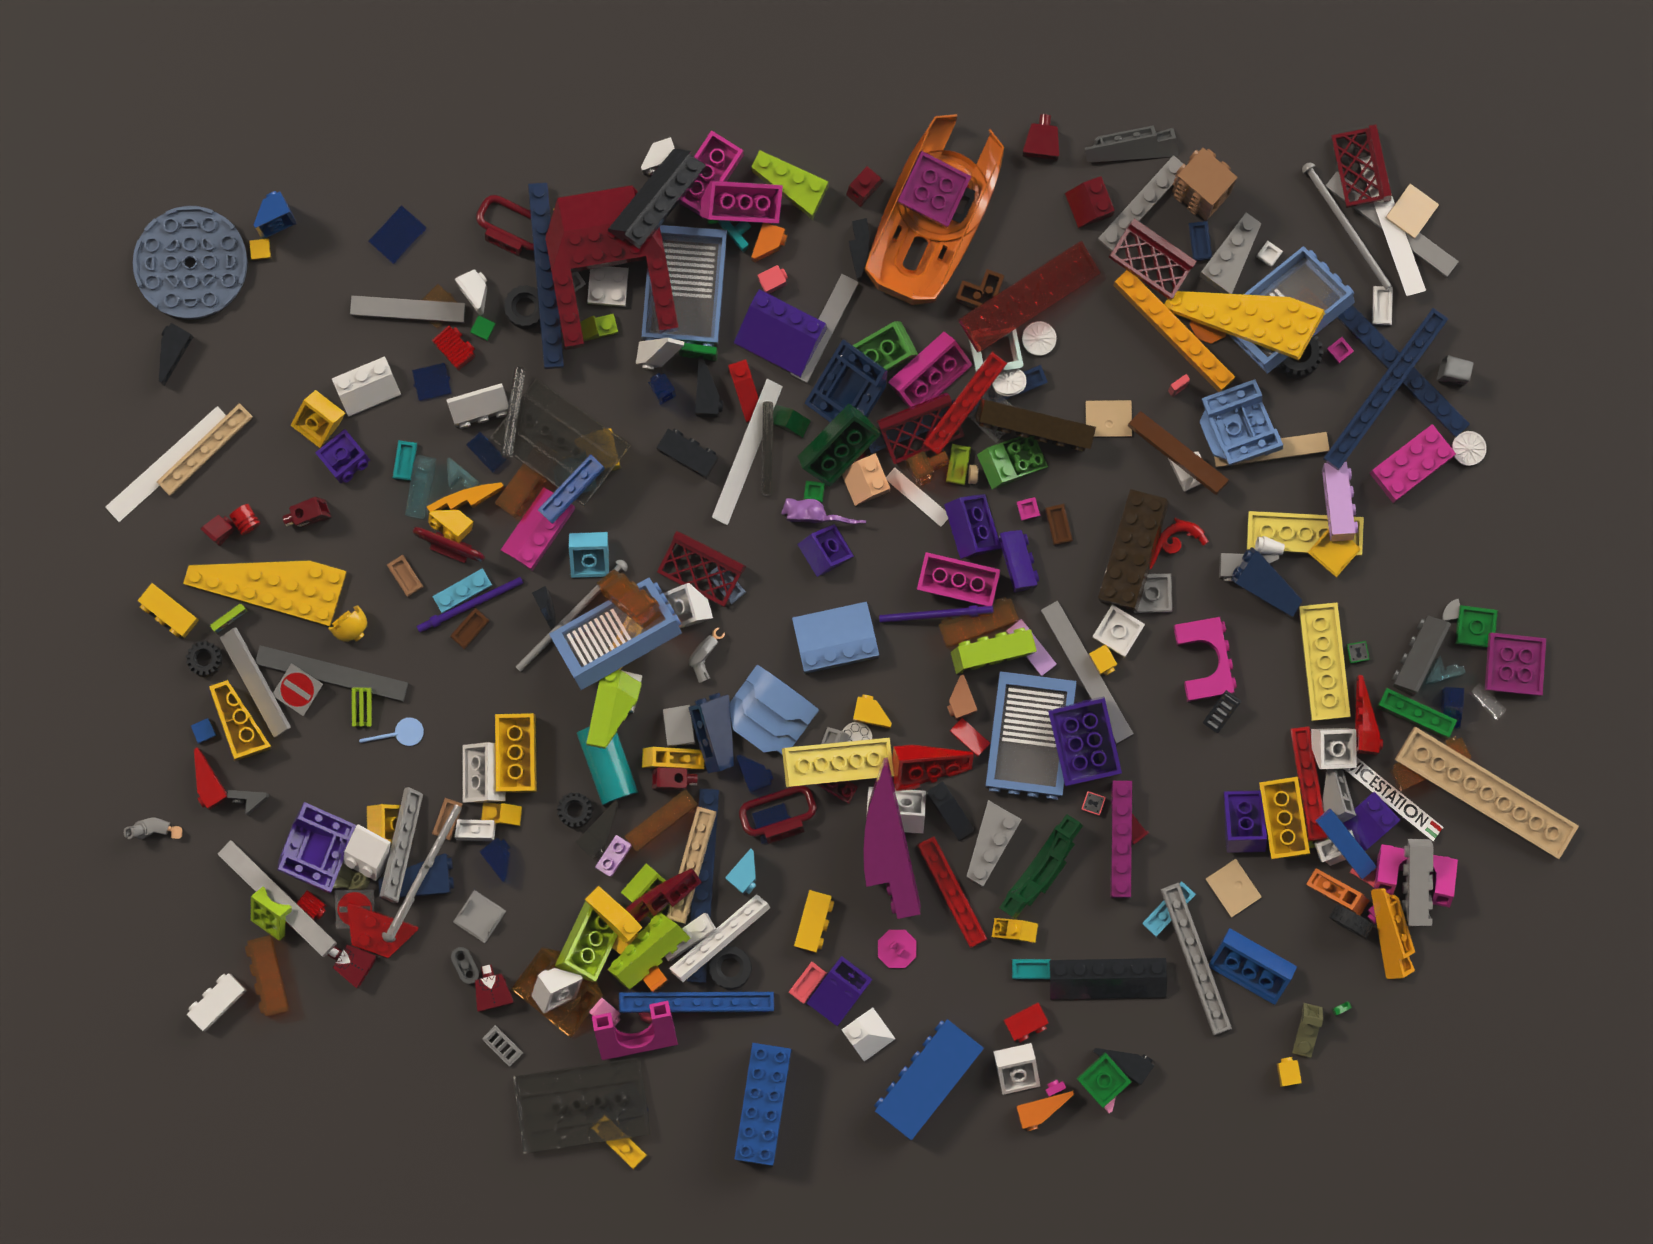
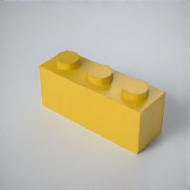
M153 583L137 600L141 603L140 608L147 614L150 612L156 615L154 619L164 626L165 623L171 627L169 631L176 637L181 635L185 638L199 621Z
M809 890L794 947L817 953L818 949H822L824 938H821L822 931H827L829 920L826 919L827 913L832 912L834 901L831 900L832 896Z

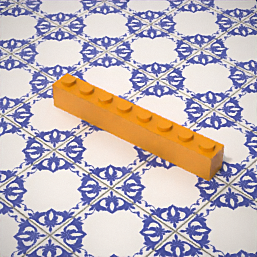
M1126 270L1114 282L1113 286L1218 392L1223 391L1233 382L1235 376L1135 275Z

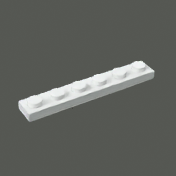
M756 894L717 927V930L704 938L669 969L679 980L684 982L768 911L770 906Z

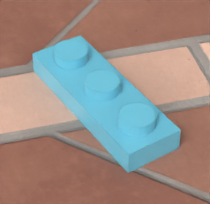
M482 568L432 597L443 614L491 587L492 584Z
M1181 881L1179 884L1186 903H1188L1196 894ZM1164 900L1142 923L1155 937L1171 921Z

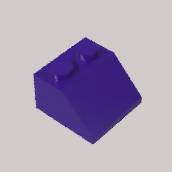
M835 524L810 534L797 544L817 577L854 557Z

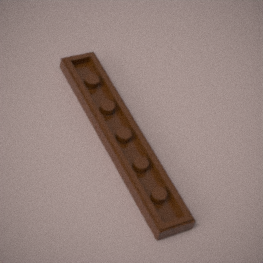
M1140 411L1128 423L1130 429L1215 495L1228 484L1229 479Z

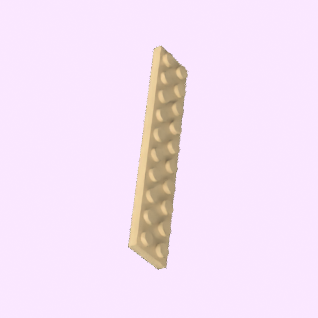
M1417 727L1413 728L1395 758L1397 762L1557 859H1560L1579 827Z

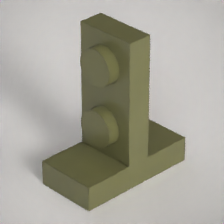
M1303 1003L1302 1016L1292 1053L1312 1057L1319 1027L1322 1026L1323 1007Z

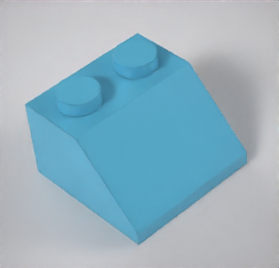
M608 532L569 533L571 578L605 577L609 573Z
M751 848L725 877L743 895L746 892L750 894L756 887L755 856Z

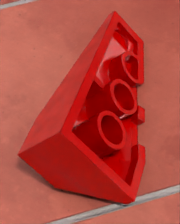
M1358 675L1355 711L1356 754L1377 755L1379 750L1383 749V739H1380V732L1363 675Z
M919 745L894 746L892 762L895 790L916 789L925 782L931 781L933 783L937 781V778L946 775L951 777L971 770L974 753Z

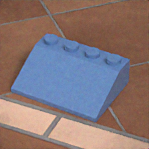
M867 602L792 618L804 674L879 658Z

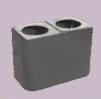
M1450 355L1445 356L1440 363L1437 381L1463 387L1470 381L1474 362Z

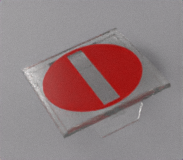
M374 889L335 890L336 929L350 928L347 910L348 902L374 911Z

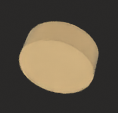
M969 465L968 483L976 484L978 481V466Z

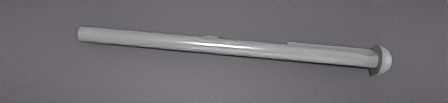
M1306 163L1302 168L1303 174L1307 173L1385 290L1392 286L1319 176L1314 172L1313 168L1316 165Z
M624 560L615 561L616 567L515 666L520 672L552 641L549 635L551 632L571 622L622 570L624 572L627 571V563Z
M454 805L387 933H382L384 941L391 943L396 940L394 937L462 807Z

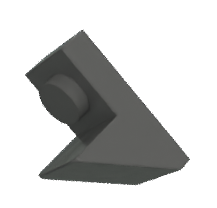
M228 790L227 798L232 799V803L243 804L244 800H246L245 815L248 816L269 798V794L264 792Z

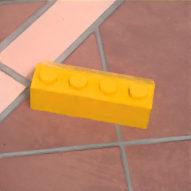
M534 713L495 714L496 792H537L536 715Z
M1298 777L1259 782L1271 859L1309 855L1310 850Z

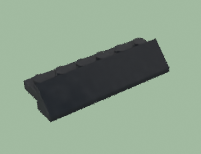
M673 149L608 228V231L620 240L624 241L626 239L640 249L691 189L694 181L703 172L706 165L692 156L689 150Z
M1166 958L1049 960L1050 1000L1166 997L1167 995Z

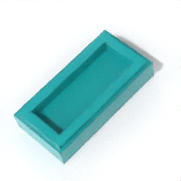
M398 440L393 479L412 481L417 443Z
M1012 959V979H1050L1049 960L1051 959Z

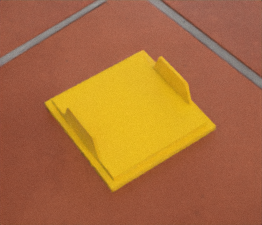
M1328 528L1307 553L1337 578L1361 548L1352 540L1330 541Z

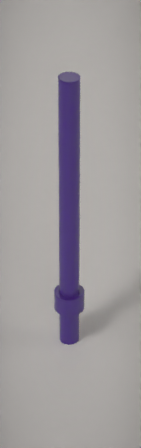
M518 577L443 614L430 617V620L416 627L419 633L431 627H438L441 625V622L524 583L521 577Z
M972 605L969 608L879 615V620L881 623L968 615L970 617H978L980 614H993L994 609L993 606L978 607V605Z

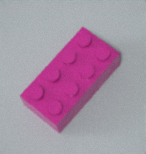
M711 130L694 156L704 163L706 167L679 203L700 216L702 196L710 181L727 182L743 158L744 151Z
M1432 424L1370 472V475L1392 503H1394L1452 459L1456 453Z

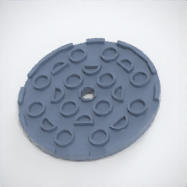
M199 206L173 208L158 218H154L145 227L144 232L136 243L133 254L135 280L144 297L161 312L181 319H199L221 311L237 296L244 284L247 273L248 259L246 247L235 226L224 216L211 209ZM188 258H194L196 261L195 265L191 268L185 265V261Z

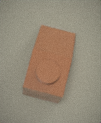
M964 674L959 677L949 700L950 705L947 706L950 717L954 716L955 720L978 711Z

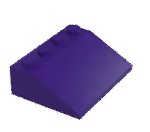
M759 289L749 306L734 344L801 378L827 330V325L825 322Z
M1104 696L1048 710L1065 786L1122 773Z

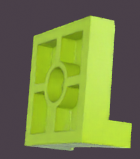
M261 887L251 896V921L280 941L285 937L286 916L292 912V906L273 902L267 896L266 888Z

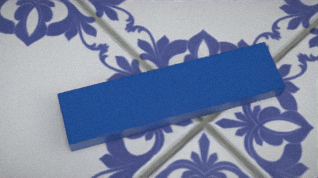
M590 454L545 501L538 511L553 524L599 476L605 467Z
M1328 809L1315 820L1361 879L1377 868L1332 809Z

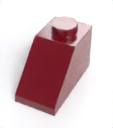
M219 515L201 528L219 547L235 531L232 527L233 522L226 516L222 518Z

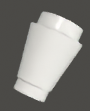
M1266 536L1258 537L1256 540L1255 549L1262 555H1282L1285 545Z

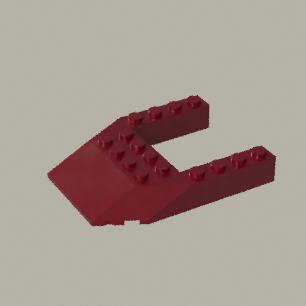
M633 185L557 198L545 239L565 350L584 347L571 273L646 260L659 334L678 331V321L660 227L650 239H647L640 249L626 239L624 241L620 240L608 231V228L638 193Z

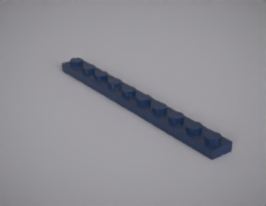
M547 183L528 184L543 363L544 369L563 368L564 364L559 312L545 239L551 221Z
M1332 292L1322 302L1329 308L1340 298ZM1353 305L1336 317L1387 369L1390 368L1400 352ZM1413 367L1402 382V385L1456 438L1470 423Z
M1432 308L1323 458L1324 461L1339 471L1447 322V317Z
M1041 365L1023 372L1026 376V386L1020 393L1048 383ZM991 384L981 399L1001 402L1013 396L998 394ZM979 402L976 404V406L973 408L970 414L977 411ZM949 406L942 408L938 416L943 417ZM924 415L921 423L930 427L934 416ZM937 418L933 428H935V426L941 419ZM911 421L907 422L903 430L913 434L917 424ZM920 425L916 435L929 431V429ZM892 428L885 431L888 439L896 440L899 433L898 430ZM902 432L898 443L912 436ZM882 433L868 447L870 453L887 447Z
M700 789L699 807L716 811L717 813L699 874V879L702 883L695 888L692 899L691 922L703 913H707L711 918L719 790ZM697 944L689 948V951L693 949ZM707 962L687 979V982L706 983Z

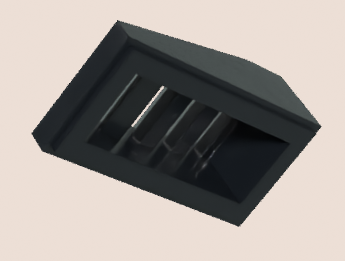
M1225 690L1203 721V724L1214 732L1219 733L1239 706L1241 700ZM1226 699L1227 701H1229V702H1230L1231 704H1233L1234 706H1233V707L1230 706L1228 703H1226V702L1223 701V700ZM1219 705H1221V706L1224 707L1226 710H1228L1229 713H1228L1227 711H1225L1224 709H1222ZM1215 711H1216L1217 713H1219L1220 715H1222V716L1224 717V719H1223L1222 717H1220L1219 715H1217V714L1215 713Z

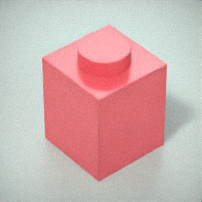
M778 265L757 275L764 292L768 294L787 285L786 279H788L785 270L783 268L780 269Z

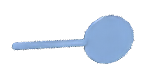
M404 718L397 724L395 733L360 739L359 742L363 743L396 736L401 744L413 746L421 741L424 729L417 719Z

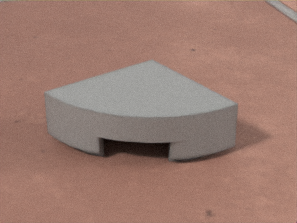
M1459 599L1451 601L1446 606L1442 620L1448 621L1458 618Z

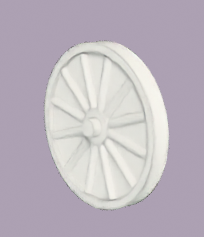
M1041 321L1033 322L1023 332V346L1033 355H1046L1055 347V330L1048 323Z
M1003 369L992 383L993 389L1003 396L1019 394L1026 386V376L1020 369L1008 371Z
M1473 431L1460 433L1452 443V449L1456 453L1454 458L1459 463L1467 466L1479 463L1486 454L1485 440L1481 435Z

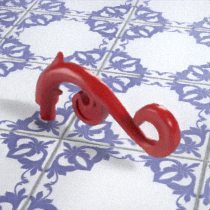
M1174 518L1176 523L1167 527L1159 536L1150 570L1154 566L1162 548L1169 554H1175L1181 549V541L1177 537H1172V544L1167 542L1172 534L1180 531L1188 532L1187 536H1194L1204 546L1209 540L1204 535L1203 529L1195 523Z

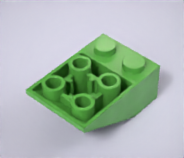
M1030 435V438L1020 436L988 447L977 454L992 490L1048 467L1037 440H1034L1035 436Z

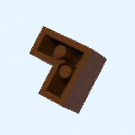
M986 269L981 286L962 280L955 302L991 315L1005 275Z

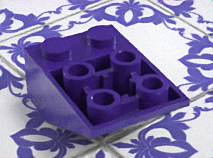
M841 956L807 1004L838 1026L871 983L872 979Z

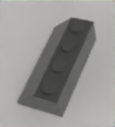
M1427 616L1425 620H1420L1417 626L1419 632L1417 636L1413 635L1408 645L1411 649L1408 654L1404 653L1400 661L1403 665L1400 671L1396 670L1392 677L1394 681L1393 687L1412 696L1418 693L1451 623L1431 616Z

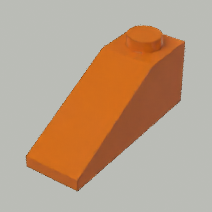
M1317 868L1306 883L1307 886L1329 900L1361 916L1369 903V900L1362 893Z
M1073 1091L1016 1106L1022 1129L1026 1128L1027 1131L1038 1129L1039 1124H1042L1074 1095Z

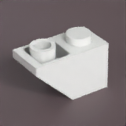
M671 137L652 144L641 166L643 174L652 175L670 152L675 149Z

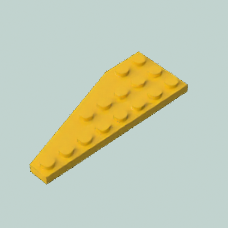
M1177 291L1173 299L1169 300L1167 298L1164 304L1174 314L1297 360L1301 358L1325 314L1324 309L1291 297Z
M313 561L189 565L183 584L330 627L347 572Z

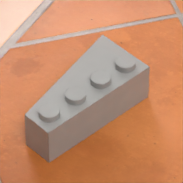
M1246 212L1201 271L1199 277L1221 293L1232 294L1261 223Z
M989 800L966 876L968 880L982 888L1022 820Z
M1408 839L1407 846H1404V857H1407V864H1403V875L1406 876V882L1402 883V893L1405 894V900L1401 902L1402 910L1405 912L1409 926H1432L1429 909H1433V901L1429 890H1433V878L1430 875V872H1433V843L1431 839Z

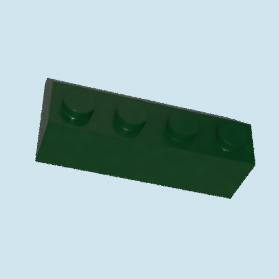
M848 404L798 455V459L802 469L830 487L881 433L861 411Z

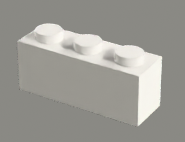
M232 974L221 975L216 980L218 984L213 989L211 987L202 994L204 998L199 1003L195 1001L188 1008L189 1012L187 1015L202 1031H206L247 991Z

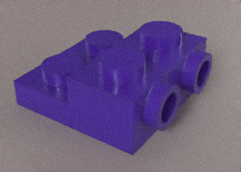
M346 429L315 452L340 484L349 482L353 478V474L358 470H364L370 461Z

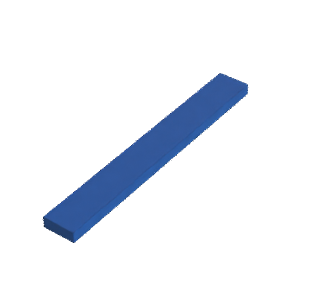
M774 992L619 993V1013H651L650 1004L669 1001L671 1013L774 1012Z

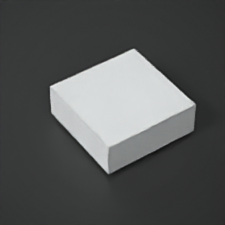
M1267 240L1256 257L1272 268L1283 251Z

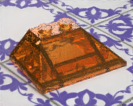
M542 947L511 989L571 1038L590 1014L589 1011L603 995L597 981L592 982L583 979L575 999L543 1013L531 995L538 975L544 970L549 971L557 968L555 964L561 951Z

